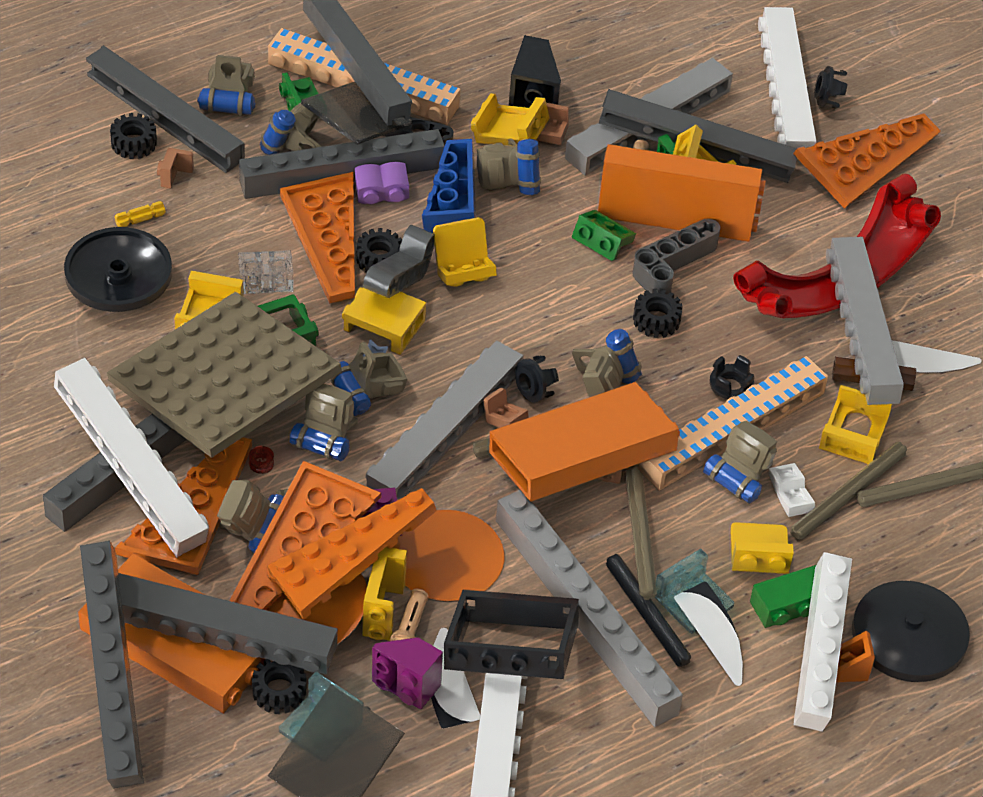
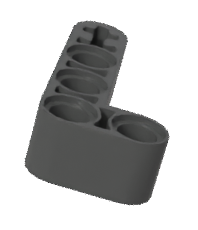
M703 219L639 249L634 257L632 271L634 279L645 290H649L650 293H652V289H657V293H661L662 289H664L668 295L672 290L674 270L700 259L717 249L720 234L719 223L713 219Z
M410 225L404 233L399 252L371 266L365 275L363 287L390 298L423 279L433 253L435 234Z

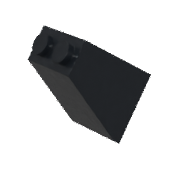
M524 35L511 73L509 106L530 108L536 97L545 98L546 103L559 105L561 78L549 40Z

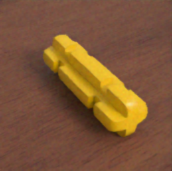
M158 201L152 203L151 206L145 205L131 209L128 213L125 211L118 213L114 217L117 227H127L129 223L133 225L150 220L153 216L155 218L163 216L166 211L163 202Z

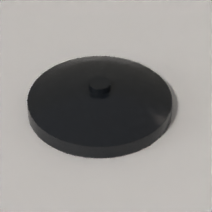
M129 227L104 228L84 236L71 247L64 262L65 281L73 296L89 307L108 312L131 311L154 302L166 291L172 277L171 256L166 246L150 233Z
M893 581L873 588L858 603L852 622L853 637L865 631L870 633L875 656L873 667L887 676L909 682L933 681L951 673L962 662L970 639L968 621L958 604L941 590L915 581Z

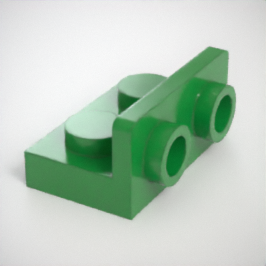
M287 72L282 73V83H279V91L281 97H285L287 100L288 111H291L299 103H305L312 98L324 107L319 118L326 117V108L311 78L291 81Z
M597 210L579 215L572 233L573 239L611 261L617 258L620 247L633 243L636 236L635 232Z

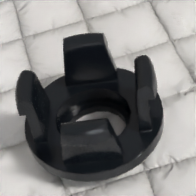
M827 66L824 71L819 73L814 89V98L817 99L818 106L828 104L832 105V108L835 109L840 107L839 103L830 101L828 98L829 96L837 95L845 96L848 84L834 79V75L846 76V71H835L833 67Z
M543 355L534 356L533 360L530 358L520 360L516 366L515 379L518 390L525 399L532 403L539 402L544 397L549 398L553 396L555 392L546 391V387L559 381L556 368L542 370L538 365L545 361L546 357Z
M739 355L734 364H725V358L723 356L719 357L713 364L714 370L709 379L713 392L724 399H729L742 394L751 385H754V374L750 373L751 361ZM727 379L736 380L741 388L732 390L731 382Z

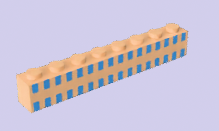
M281 28L268 45V64L366 97L327 43ZM384 63L412 100L411 113L445 125L449 124L460 105V88Z
M807 356L798 361L791 362L785 369L778 373H772L766 380L757 385H751L742 394L729 398L726 403L716 409H710L704 416L695 421H689L683 428L679 429L680 436L678 438L677 450L639 463V471L659 491L704 465L711 456L723 454L727 448L726 441L732 428L739 423L748 421L763 430L823 395L828 375Z

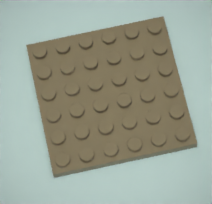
M234 292L107 372V376L112 384L212 458L341 373L342 369L341 363L239 293Z

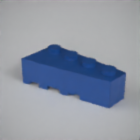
M472 139L446 141L439 162V170L435 174L432 191L429 192L427 206L422 214L424 230L433 233V228L436 225L476 218L475 161Z

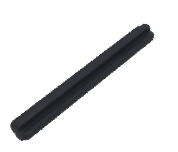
M619 554L609 556L606 559L607 568L678 667L688 665L691 662V654L651 598L644 600L643 596L640 595L638 580Z

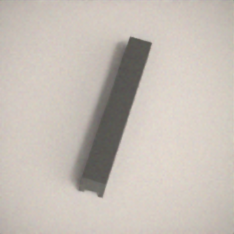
M303 0V11L386 125H392V120L403 117L405 121L410 120L412 100L337 0Z
M104 45L86 57V62L92 66V70L87 72L89 78L142 115L148 116L156 125L223 172L227 173L239 164V159H245V143Z
M608 89L602 105L603 110L599 124L658 142V137L668 134L671 140L676 142L679 134L697 125L703 130L700 145L717 161L727 163L734 160L737 163L736 165L762 169L761 175L785 183L789 182L792 171H794L797 157L793 153L797 148Z

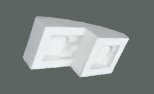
M795 463L769 468V476L774 490L788 517L806 514L815 508V501L805 488V477Z

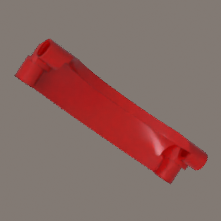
M906 173L879 189L870 214L862 230L857 235V237H863L877 288L890 279L910 260L941 219L939 207L924 204L922 198L911 197L917 191V184L913 177ZM756 260L736 272L733 276L734 284L745 300L756 303L759 312L764 315L783 319L819 315L840 308L841 301L837 300L835 295L836 282L831 281V264L806 274L784 275Z

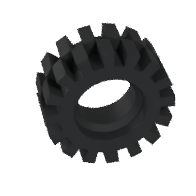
M129 113V117H126L124 114L120 116L121 120L116 118L114 123L111 124L110 136L111 147L113 150L115 149L117 155L121 153L123 158L129 155V159H134V156H138V159L143 158L142 154L148 156L150 151L153 152L155 150L157 135L156 125L153 120H150L148 116L142 118L140 113L137 114V117L133 116V113ZM129 135H140L139 137L134 138L127 137Z
M378 228V232L370 229L369 234L364 232L362 237L359 236L356 247V262L361 270L365 268V273H367L371 266L399 252L402 238H398L396 232L391 235V230L387 229L386 232H382L383 228ZM375 250H384V251H387L388 253H386V254H375V253H372V251H375Z
M652 289V293L649 290L644 291V295L640 294L638 300L636 299L633 314L635 327L638 326L639 332L645 330V335L648 337L651 333L654 334V338H658L659 334H662L663 338L667 337L668 333L673 335L675 330L679 329L683 306L680 303V299L678 297L674 298L672 292L667 295L664 289H662L661 293H657V289ZM660 311L665 313L666 315L655 316L649 312Z
M268 659L264 660V665L261 663L257 665L259 671L254 670L252 678L254 701L257 700V705L260 708L264 705L266 712H270L271 708H273L274 714H280V709H284L285 714L290 713V706L294 710L299 708V702H304L307 690V677L304 669L292 665H281ZM282 679L290 682L291 686L285 690L278 691L269 688L268 683L273 680Z

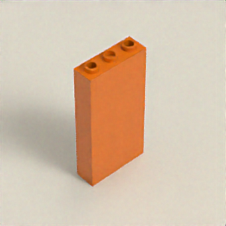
M608 144L603 165L598 212L613 220L681 230L703 219H713L720 225L719 237L749 242L751 232L757 231L759 217H755L754 214H760L762 199H759L758 195L763 196L766 181L761 180L762 169Z
M636 382L494 429L490 431L489 453L531 502L676 451L680 431L677 424L667 417L663 409L655 404L649 394L643 391Z
M134 553L118 569V573L203 594ZM86 603L78 611L79 625L82 631L90 635ZM125 623L128 655L131 660L223 714L231 705H236L248 685H252L254 670L259 671L257 665L259 663L264 665L265 659L261 657L254 658L245 653L223 650L218 646L202 642L195 643L187 638L175 635L169 636L156 630L137 628L132 624Z

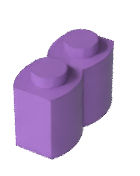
M389 162L380 166L365 164L354 168L358 203L375 204L383 200L400 202L409 198V182L405 163Z

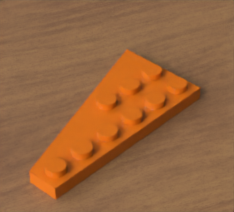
M923 113L902 119L898 123L891 125L883 124L876 129H865L840 136L826 143L822 141L815 143L811 147H800L793 154L845 209L933 140L941 130Z
M353 172L280 188L281 199L329 304L355 298Z
M242 437L212 458L205 454V458L197 467L193 466L187 472V477L180 484L178 483L182 492H186L191 497L193 507L198 514L204 515L209 524L205 543L176 557L147 518L141 525L137 524L131 530V535L125 542L121 541L115 547L116 555L129 558L134 553L151 564L199 575L221 522L217 514L232 480H238L252 448V439Z
M303 461L229 601L267 610L284 594L270 575L267 565L303 548L309 543L329 535L335 530L355 522L382 498L381 492Z
M422 488L411 492L407 496L387 504L381 509L361 517L355 522L335 530L329 535L309 543L303 548L267 565L270 575L303 620H305L312 614L310 609L318 602L322 604L327 602L331 598L330 593L335 588L350 583L379 559L378 553L385 547L389 549L394 547L398 543L397 538L405 531H413L437 511L435 503Z

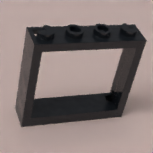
M462 590L444 641V670L564 679L579 624V599ZM467 600H475V606H469ZM563 607L570 608L569 614L563 613ZM469 622L564 629L559 650L463 642ZM550 656L557 657L556 661H550Z

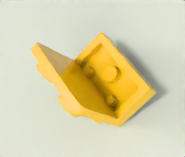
M477 217L436 225L433 228L437 274L446 285L453 287L461 286L467 281H485L489 277L497 275L496 265L488 258L485 222L482 218Z
M732 523L730 528L732 571L789 574L794 550L793 544H788L786 526Z

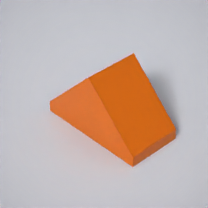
M868 631L841 644L836 682H861L869 680L875 656Z

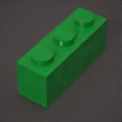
M816 565L753 585L750 603L765 628L774 625L780 626L789 620L809 616Z

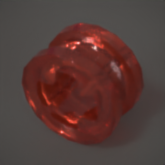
M257 446L251 449L249 453L250 469L258 474L270 472L274 467L273 451L266 446ZM262 458V460L266 459V461L261 462V459L259 461L257 459Z

